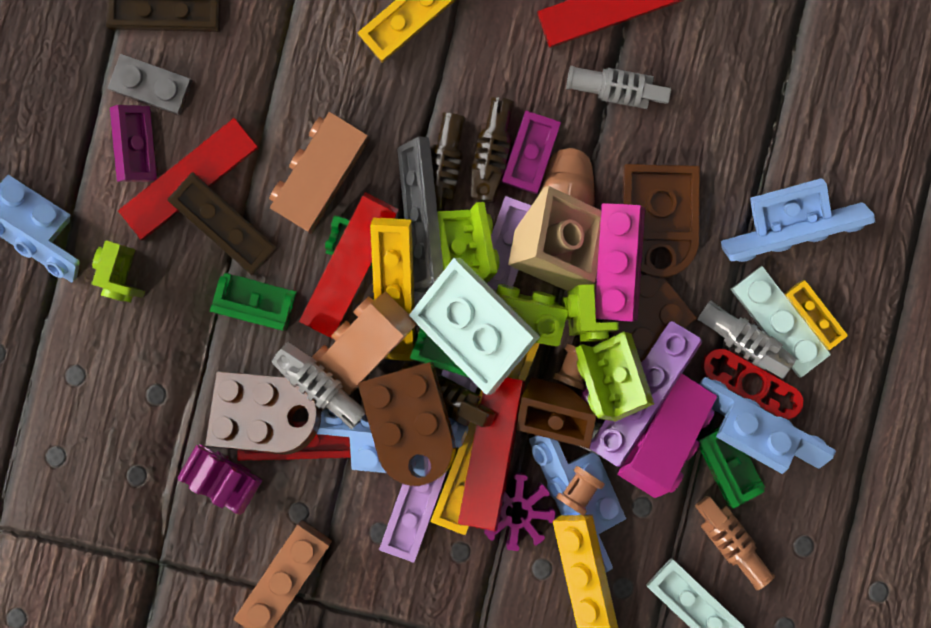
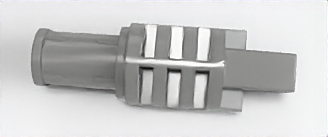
M570 66L566 89L598 94V98L602 101L648 109L649 101L669 103L671 88L653 85L654 76L614 68H607L603 72Z
M712 300L706 305L697 319L725 338L724 342H726L725 345L733 347L735 352L743 354L745 359L752 360V363L763 370L767 369L781 378L787 375L796 361V358L782 347L783 345L774 337H769L765 331L757 329L758 326L750 324L749 320L745 317L744 319L741 317L737 319Z
M289 342L285 344L273 358L272 363L289 380L292 386L296 387L298 385L300 387L299 392L302 394L306 392L308 394L307 398L310 401L313 399L317 401L315 405L323 410L328 408L352 430L366 414L365 408L342 390L343 385L339 379H332V373H325V367L322 365L317 366V361Z

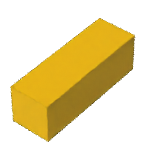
M805 280L798 282L784 293L827 350H831L848 336Z

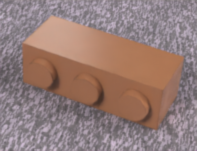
M331 112L327 114L325 119L319 117L309 132V136L312 138L305 151L300 148L289 164V168L293 171L286 182L280 180L269 197L273 201L270 209L310 234L315 230L370 141L368 135Z
M386 291L375 300L370 296L367 297L353 312L358 318L352 324L345 321L332 334L331 337L336 342L330 348L323 345L312 356L317 361V366L322 365L325 367V373H332V379H339L342 382V390L349 396L358 387V383L364 381L417 325Z
M301 520L233 620L244 628H274L332 543V540Z

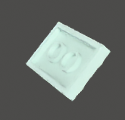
M453 258L409 314L419 327L486 395L493 394L540 338L461 258Z

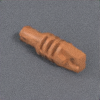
M705 496L694 505L706 521L701 525V528L728 563L739 566L753 584L755 590L762 589L775 578V575L771 573L755 552L757 548L755 546L756 543L727 506L720 509L709 496Z

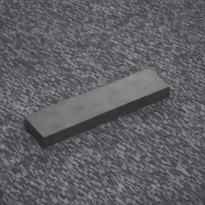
M417 137L399 146L397 150L404 218L412 220L414 292L424 293L430 289L444 270L430 140L428 137Z

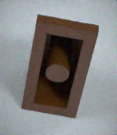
M532 377L521 398L516 430L590 449L597 416L593 413L589 404L569 386Z

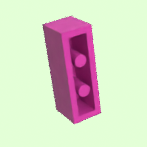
M602 203L595 296L596 319L638 321L645 208L641 205Z
M681 374L617 475L653 498L674 492L683 479V473L680 471L685 461L692 458L699 446V441L696 438L700 430L706 428L714 416V410L711 408L717 396L684 374Z

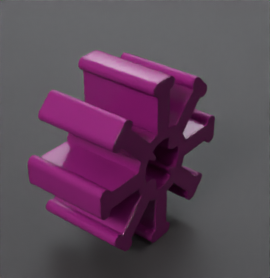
M203 444L195 446L177 477L179 481L189 485L188 489L194 493L205 495L212 500L213 504L221 508L226 506L238 515L244 513L263 481L259 476L250 473L251 470L246 466L230 461L227 455L219 451L214 452Z
M524 472L513 473L515 478L514 494L509 495L506 490L504 492L497 532L484 529V533L492 541L495 539V535L508 525L510 533L509 540L506 541V548L512 551H519L520 549L518 543L519 528H525L532 537L534 545L540 544L545 539L543 532L538 531L531 523L532 518L548 520L550 523H553L555 519L553 507L550 506L548 509L532 507L543 496L548 497L550 495L542 482H539L538 487L526 497L523 495L524 481L528 479ZM519 501L522 509L527 510L525 516L520 514L521 519L513 520L511 513L506 512L508 505L513 508L512 502Z

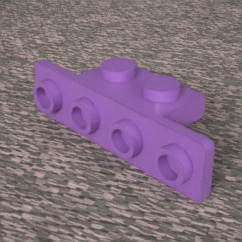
M673 321L668 323L645 360L641 362L654 405L616 422L605 420L592 439L590 446L592 451L617 467L623 465L702 344V340L698 336Z

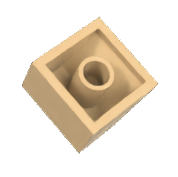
M551 186L544 187L514 231L508 265L566 291L577 285L595 283L598 267L601 210Z

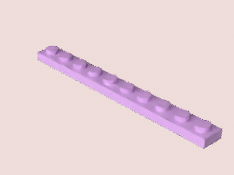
M507 196L504 198L491 235L493 249H496L499 254L500 264L497 274L487 285L496 290L498 284L514 285L519 270L508 265L514 231L532 206ZM443 369L442 376L475 393L477 385L470 378ZM428 459V471H427L426 475H428V473H429L430 470H431V463H430L429 459ZM446 473L426 485L409 486L402 484L379 548L380 551L413 563L415 562Z

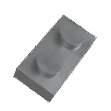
M120 54L107 89L180 116L192 80Z

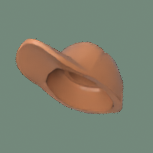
M573 148L562 149L554 153L547 164L538 196L544 187L551 186L594 207V177L589 157L584 152Z

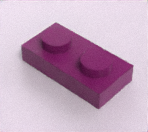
M115 105L110 107L117 182H150L157 180L150 106Z
M525 110L502 183L534 194L538 193L561 122Z

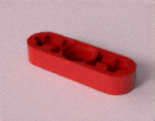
M713 349L707 352L702 359L701 368L707 378L723 383L728 390L742 398H748L757 402L762 409L774 416L791 419L801 412L803 397L799 390L726 349ZM723 355L726 357L724 364L733 370H737L738 363L743 366L736 374L733 386L728 383L733 376L726 372H719L717 376L713 374L714 366L710 364L712 358L720 359ZM749 373L758 374L762 380L761 390L753 395L747 394L742 388V380ZM771 382L776 384L772 388V392L785 396L788 392L791 394L789 400L794 403L791 409L784 408L780 412L778 410L780 403L770 397H767L766 404L761 402V399L768 394Z

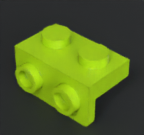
M476 202L470 210L437 211L443 270H445L453 258H461L487 284L497 274L500 260L497 250L493 249L491 239L493 222L490 214L486 213L485 203Z
M106 240L103 247H98L92 263V268L96 269L92 285L103 288L102 296L130 303L133 297H144V290L125 285L136 249Z
M498 284L497 290L493 289L540 336L535 343L551 346L560 345L568 310L555 302V296L539 291H533L532 297L519 294V288L504 284Z
M594 284L577 285L567 291V297L562 298V307L568 310L566 320H569V336L580 335V342H597L609 339V333L619 330L618 322L596 323Z
M622 332L593 347L582 344L575 348L578 356L577 368L580 375L585 379L589 391L588 403L598 418L616 422L654 405L631 333Z

